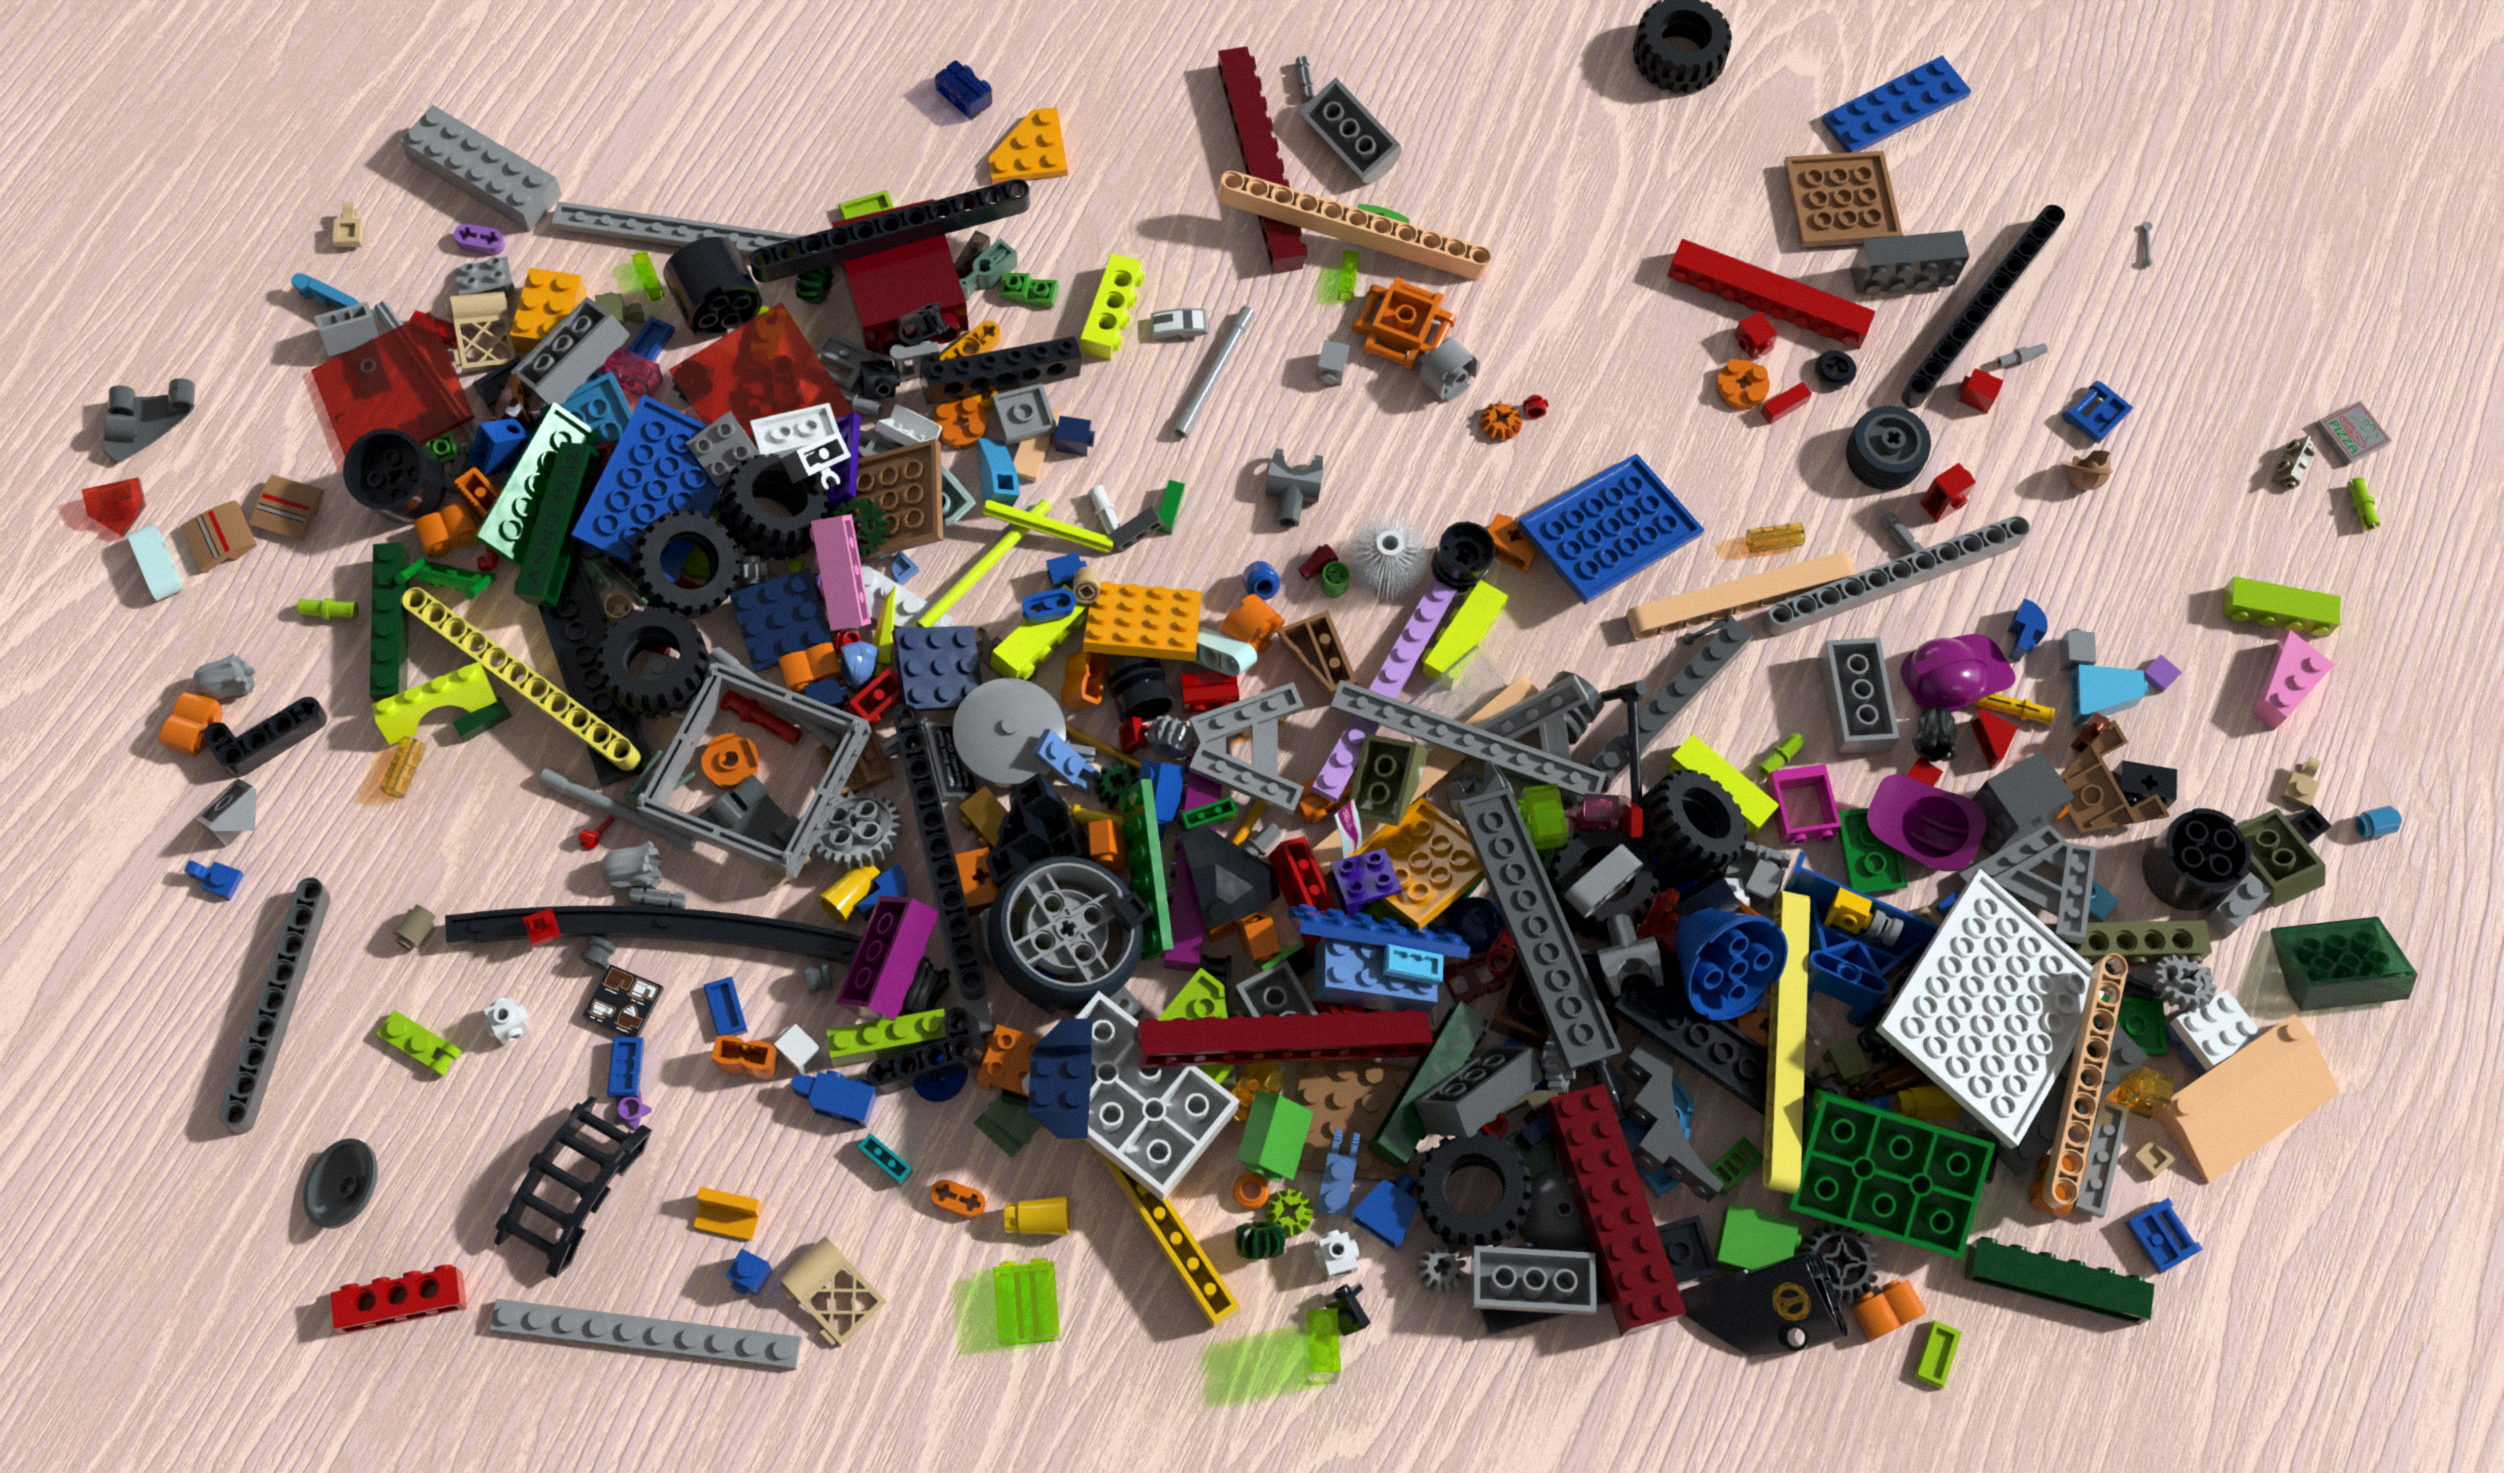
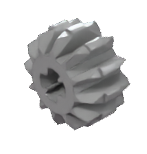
M1169 715L1165 717L1157 716L1147 731L1146 739L1149 742L1148 745L1154 748L1156 753L1163 754L1164 757L1170 756L1172 759L1177 757L1185 758L1195 743V735L1192 728L1187 726L1186 722H1181L1178 718H1171Z
M1433 1244L1431 1246V1253L1423 1250L1421 1253L1423 1260L1416 1262V1267L1423 1270L1417 1273V1280L1426 1279L1422 1286L1424 1290H1427L1430 1285L1434 1286V1296L1439 1294L1440 1288L1443 1289L1446 1296L1451 1294V1287L1459 1290L1462 1286L1459 1280L1465 1279L1467 1276L1466 1272L1460 1270L1466 1266V1261H1456L1460 1251L1455 1250L1452 1255L1449 1254L1448 1244L1444 1245L1442 1252H1440L1437 1244ZM1438 1264H1442L1441 1268L1444 1266L1447 1268L1444 1276L1440 1275V1271L1438 1274L1435 1272Z

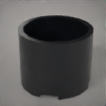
M707 237L693 241L676 251L664 266V280L687 327L698 337L714 338L727 335L728 329L735 327L741 322L747 325L761 309L762 297L736 244L730 239Z
M392 428L372 430L358 438L346 454L343 465V477L348 491L359 503L391 522L399 524L414 522L425 515L434 513L445 498L447 487L443 463L436 454L403 431ZM400 477L403 478L401 483L398 481Z
M2208 808L2193 809L2177 817L2148 846L2142 862L2145 881L2159 900L2173 908L2184 911L2204 909L2212 905L2246 874L2251 862L2249 840H2245L2241 831L2234 824L2235 820L2228 815Z

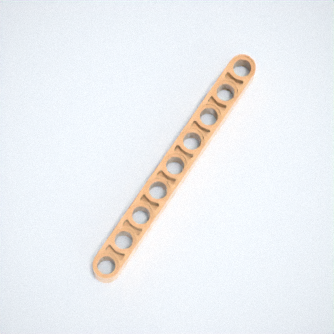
M1839 552L1642 604L1628 610L1625 616L1636 640H1644L1723 619L1726 615L1734 616L1772 606L1855 575L1857 572L1848 552Z
M2111 953L2097 961L2092 968L2043 1188V1199L2052 1208L2058 1209L2072 1204L2079 1195L2128 970L2126 960L2119 954ZM2105 963L2110 964L2114 968V975L2106 971ZM2099 990L2107 994L2109 998L2108 1003L2101 1000ZM2093 1018L2100 1020L2102 1030H2098L2094 1026ZM2087 1045L2095 1049L2096 1058L2088 1054ZM2081 1073L2089 1077L2090 1086L2082 1083ZM2075 1101L2083 1105L2084 1114H2080L2075 1110ZM2069 1129L2076 1132L2078 1136L2077 1143L2069 1139ZM2062 1158H2066L2071 1162V1172L2063 1168ZM2056 1186L2061 1187L2065 1191V1200L2057 1197L2055 1193Z

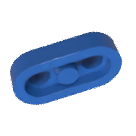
M1064 588L1031 594L1024 598L1021 614L1025 620L1031 623H1042L1068 617L1074 612L1076 597L1070 590ZM1058 604H1062V605H1064L1065 607H1062V608H1061V607H1059V606H1057V605H1058ZM1031 610H1037L1039 613H1034Z

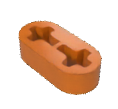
M945 1179L937 1181L931 1188L932 1202L939 1209L967 1219H977L985 1212V1198L978 1190ZM945 1187L949 1188V1194L955 1196L956 1199L946 1197L944 1201H940L937 1191H943ZM975 1197L980 1207H974L972 1212L968 1211L967 1205L960 1202L961 1199L971 1201Z

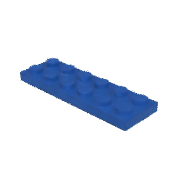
M1942 55L1825 113L1821 121L1847 153L1860 152L1969 97L1971 89Z
M1300 904L1299 908L1291 906L1289 908L1288 919L1299 933L1381 946L1390 944L1468 959L1470 947L1463 941L1461 936L1455 933V929L1451 927L1438 926V929L1427 928L1428 925H1426L1422 929H1417L1412 924H1400L1399 920L1390 917H1383L1381 921L1374 920L1372 916L1364 913H1355V916L1344 915V912L1331 908L1327 909V912L1316 911V907L1306 904Z

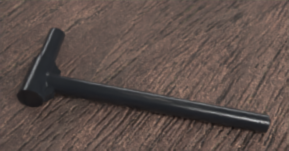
M1642 680L1622 684L1615 689L1600 692L1603 702L1621 699L1624 703H1627L1631 800L1637 805L1642 798L1638 701L1647 692V686Z

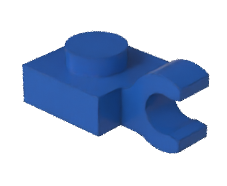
M189 860L184 869L185 872L189 873V877L203 881L201 885L203 891L231 900L244 875L240 870L215 861L209 869Z

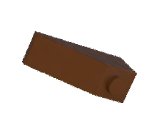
M511 374L495 404V415L491 416V422L513 418L520 423L524 430L532 429V422L534 421L532 410L517 374Z

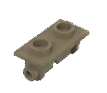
M2310 435L2298 440L2294 439L2288 443L2282 460L2275 468L2276 472L2271 480L2272 483L2282 480L2288 489H2294L2300 485L2305 473L2302 469L2308 467L2315 454L2313 445L2308 443L2311 438Z

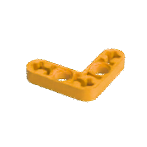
M993 321L980 323L940 356V361L957 358V355L959 357L968 356V354L962 351L968 345H972L977 349L975 353L970 355L989 352L1000 342V327ZM984 332L989 334L993 332L994 336L987 335L984 337ZM995 391V392L985 393V394H982V395H983L985 398H988V397H990L991 395H995V394H998V393H997V391ZM981 394L965 397L977 400L978 405L986 413L994 410L992 401L984 400L982 402Z

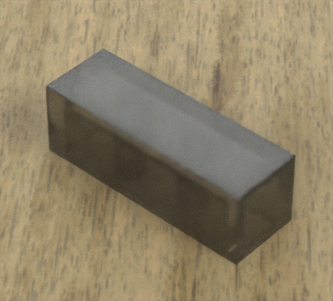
M975 230L954 263L958 278H966L973 272L974 260L990 247V236Z

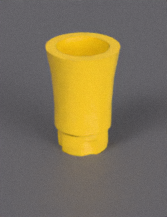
M868 861L864 862L863 869H860L858 864H856L855 867L848 870L832 886L819 894L816 899L829 916L837 922L846 925L857 909V904L874 890V879L880 876L881 873L874 865L869 864Z
M1938 1084L1896 1092L1895 1101L1898 1113L1918 1119H1959L1961 1105Z
M1068 1194L1005 1204V1232H1019L1020 1235L1054 1234L1069 1236L1070 1206Z

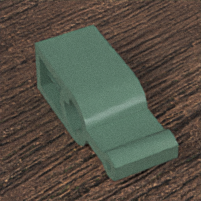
M1001 238L974 260L973 272L966 278L959 280L966 301L979 288L984 290L991 289L1003 279L1004 273H1011L1018 267L1017 252Z

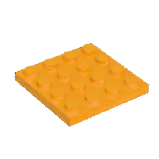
M1107 581L1101 582L1099 598L1095 602L1090 603L1083 652L1195 661L1202 591L1168 589L1163 586L1145 587L1137 584L1122 585Z
M1423 797L1407 809L1400 826L1386 825L1349 856L1353 857L1382 848L1386 850L1401 885L1402 892L1379 900L1417 929H1422L1484 877L1465 828Z

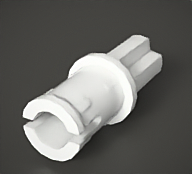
M1098 485L1088 491V495L1096 509L1095 516L1100 518L1106 534L1110 536V533L1121 526L1115 515L1116 508L1110 503L1104 486Z

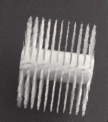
M1390 509L1388 524L1387 518L1385 524H1383L1386 517L1385 512L1381 524L1382 531L1374 522L1376 529L1372 530V527L1369 525L1366 528L1370 532L1367 533L1362 529L1363 531L1359 533L1363 536L1360 538L1359 536L1354 537L1357 542L1349 543L1352 545H1348L1352 547L1350 548L1352 550H1348L1352 551L1349 552L1352 555L1348 556L1352 557L1347 558L1360 561L1356 560L1353 562L1357 563L1346 565H1354L1349 567L1358 568L1353 571L1359 572L1357 575H1361L1360 577L1362 578H1360L1359 582L1367 577L1370 578L1367 580L1368 582L1374 580L1375 584H1377L1375 586L1378 588L1377 598L1383 580L1384 585L1386 581L1387 598L1390 588L1393 586L1390 592L1391 597L1395 582L1398 583V589L1404 587L1403 583L1407 588L1408 584L1413 588L1409 582L1414 585V581H1412L1415 579L1414 576L1419 573H1425L1420 571L1423 570L1421 562L1424 564L1429 562L1424 560L1428 559L1425 557H1429L1424 553L1427 551L1416 548L1431 550L1421 547L1424 545L1417 544L1416 539H1418V543H1420L1419 541H1426L1419 539L1421 538L1420 535L1414 539L1417 535L1415 533L1417 530L1409 535L1406 534L1409 532V529L1402 532L1404 527L1402 528L1398 524L1399 514L1394 531L1390 530Z

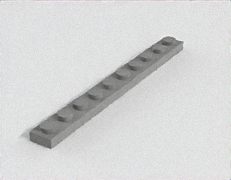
M557 201L551 222L553 229L680 247L702 238L724 237L733 241L740 254L744 256H750L754 250L761 247L802 237V235Z
M1343 680L1339 681L1330 707L1485 763L1493 761L1502 769L1593 801L1598 800L1606 777V773Z
M496 1299L489 1328L492 1332L796 1370L802 1344L801 1336Z

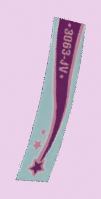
M1354 799L1334 815L1340 833L1343 859L1348 858L1362 846V831Z

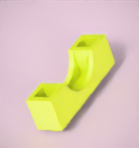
M480 661L417 687H412L392 697L382 699L372 704L377 726L389 745L417 735V726L420 719L434 708L452 705L473 712L497 702V698L490 678Z

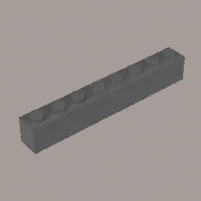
M1733 617L1638 713L1641 757L1747 648L1753 634ZM1628 725L1589 765V768L1606 773L1602 786L1605 792H1608L1630 769Z

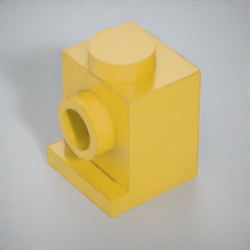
M1840 887L1829 907L1824 925L1830 926L1832 923L1855 934H1858L1861 928L1867 930L1873 918V914L1869 913L1872 901Z

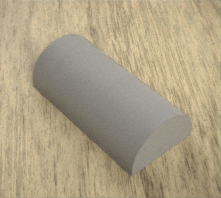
M1336 77L1298 111L1365 183H1372L1382 178L1392 169L1401 155V145Z
M1474 1246L1470 1267L1471 1308L1595 1315L1597 1312L1595 1253Z

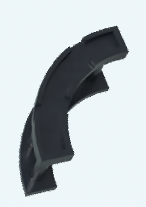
M593 1096L589 1097L582 1104L577 1103L572 1109L569 1118L554 1134L541 1153L537 1152L532 1157L528 1165L529 1172L517 1190L507 1212L500 1217L495 1227L498 1230L494 1241L496 1245L499 1246L511 1235L517 1237L547 1255V1259L550 1261L545 1273L554 1278L558 1277L572 1264L578 1247L587 1231L582 1226L589 1213L596 1214L611 1192V1188L607 1187L616 1174L623 1176L630 1166L644 1154L652 1129L642 1124L633 1133L630 1131L625 1133L593 1115L592 1110L596 1102V1098ZM584 1125H588L620 1143V1147L614 1154H605L574 1135ZM565 1146L600 1165L601 1171L593 1182L585 1183L552 1164ZM544 1174L580 1194L581 1200L573 1213L567 1214L533 1194ZM526 1206L531 1207L561 1225L563 1232L558 1243L553 1244L519 1224Z

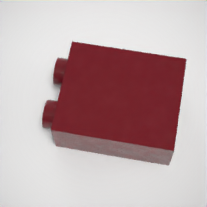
M934 199L832 222V228L932 202ZM945 234L840 263L866 349L874 353L879 352L884 356H890V349L893 345L900 344L905 348L909 347L911 344L903 342L895 330L897 319L902 315L916 311L934 302L940 303V312L944 322L948 323L949 329L944 333L928 337L916 343L927 340L937 342L938 344L949 343L957 339L961 332L969 331L966 300ZM905 325L902 333L905 335L913 333L915 325Z

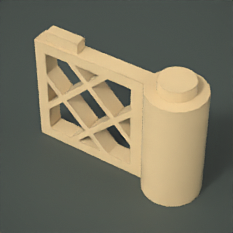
M504 291L449 296V302H444L446 317L452 318L458 350H453L456 367L461 366L462 372L493 369L504 365L516 357L514 345L510 338L511 328ZM491 325H504L505 331L499 338L487 331ZM473 327L479 332L471 341L462 335L461 328ZM483 335L495 342L488 351L476 344ZM500 345L509 352L510 359L499 360L492 353ZM471 348L483 355L479 362L467 363L466 354Z
M825 1236L779 1278L782 1285L778 1289L789 1301L796 1298L824 1327L820 1333L832 1346L836 1342L842 1346L887 1303ZM845 1267L853 1276V1289H834L835 1276ZM856 1280L865 1289H856ZM831 1281V1289H824L823 1287ZM817 1293H831L830 1311L816 1310L809 1301ZM834 1293H853L852 1311H833ZM856 1293H869L877 1301L869 1311H855ZM822 1315H830V1324ZM833 1315H852L851 1328L843 1336L833 1328ZM855 1315H864L855 1323Z

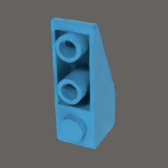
M978 438L976 442L983 506L986 500H991L1013 507L1020 496L1018 476L1004 441Z

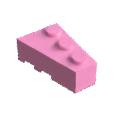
M2289 630L2277 643L2274 658L2268 668L2269 672L2252 712L2273 730L2294 711L2334 666L2331 661L2292 630Z

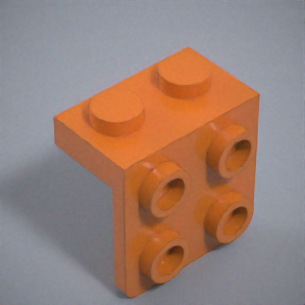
M997 1024L994 1034L990 1033L986 1041L985 1050L987 1053L984 1061L977 1066L974 1077L977 1078L978 1087L990 1092L992 1085L1029 1097L1023 1092L1022 1080L1030 1072L1031 1053L1042 1039Z

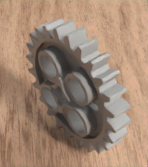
M863 789L860 790L858 796H854L852 791H849L847 798L839 795L838 801L831 810L812 847L814 853H817L820 860L825 859L828 866L835 862L837 869H840L844 864L847 865L848 870H851L854 864H858L859 868L863 869L864 862L868 861L873 866L874 858L878 857L884 860L883 852H893L891 844H899L898 836L903 833L901 829L903 823L898 807H894L891 799L886 801L884 794L876 797L873 790L868 796H865Z

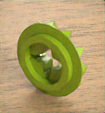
M1287 1188L1275 1192L1268 1200L1265 1217L1267 1222H1274L1283 1226L1285 1237H1294L1300 1235L1309 1227L1313 1217V1209L1310 1199L1303 1195L1300 1190L1296 1191ZM1282 1202L1289 1208L1299 1205L1294 1213L1296 1222L1289 1216L1279 1219L1284 1212Z

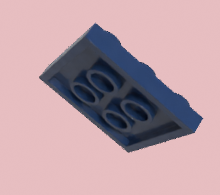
M809 568L737 590L731 594L729 593L755 673L779 666L778 659L793 652L805 651L813 646L831 642L833 648H835Z
M974 626L895 628L891 632L902 705H912L918 712L957 710L963 699L972 690L982 685Z

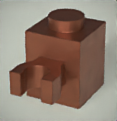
M2095 713L2070 747L2081 753L2111 720Z

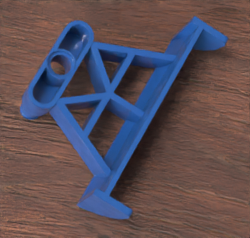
M1800 851L1781 891L1807 895L1810 898L1807 1003L1812 999L1815 990L1853 1006L1847 1015L1848 1022L1853 1025L1856 1018H1859L1855 1027H1861L1864 1025L1868 1014L1878 1009L1889 990L1887 981L1904 967H1911L1919 961L1940 926L1803 868L1802 864L1806 854ZM1840 887L1871 900L1872 904L1869 913L1873 914L1878 909L1884 912L1886 917L1890 919L1897 918L1904 921L1902 930L1892 947L1883 944L1882 940L1877 937L1870 938L1864 935L1865 929L1863 928L1860 929L1858 934H1855L1832 923L1830 926L1824 925L1829 907Z

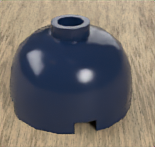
M1469 897L1461 900L1453 908L1448 919V927L1455 929V933L1462 937L1463 941L1470 947V953L1478 954L1487 949L1489 950L1492 942L1496 940L1501 934L1502 929H1504L1503 919L1497 905L1484 897Z

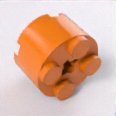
M1251 594L1241 601L1244 604L1243 607L1239 610L1235 608L1231 610L1223 621L1220 632L1250 644L1256 652L1264 653L1272 644L1271 637L1277 632V629L1283 627L1285 620L1258 595Z

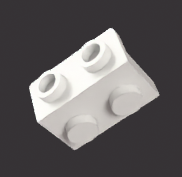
M900 404L894 406L889 419L878 420L875 431L883 434V439L892 443L899 442L904 446L932 439L938 440L942 430L941 425Z

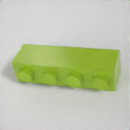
M2234 576L2224 587L2222 616L2240 622H2256L2266 627H2282L2293 632H2309L2319 637L2330 636L2340 625L2341 596Z
M944 1009L899 1016L895 1021L877 1020L827 1029L828 1046L833 1067L879 1060L947 1039L944 1027Z

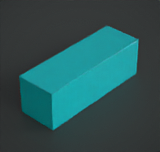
M871 1133L858 1145L859 1152L898 1185L902 1186L913 1173L912 1167Z

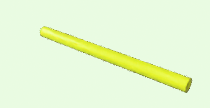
M1042 499L1029 512L1045 516L1051 510V505ZM1015 525L916 622L917 627H932L1030 529Z

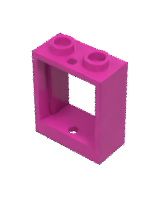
M1826 764L1771 771L1765 783L1769 797L1779 804L1774 813L1780 842H1790L1791 845H1798L1809 839L1817 838L1818 841L1832 839L1840 829L1841 822ZM1815 786L1824 824L1790 829L1781 790Z

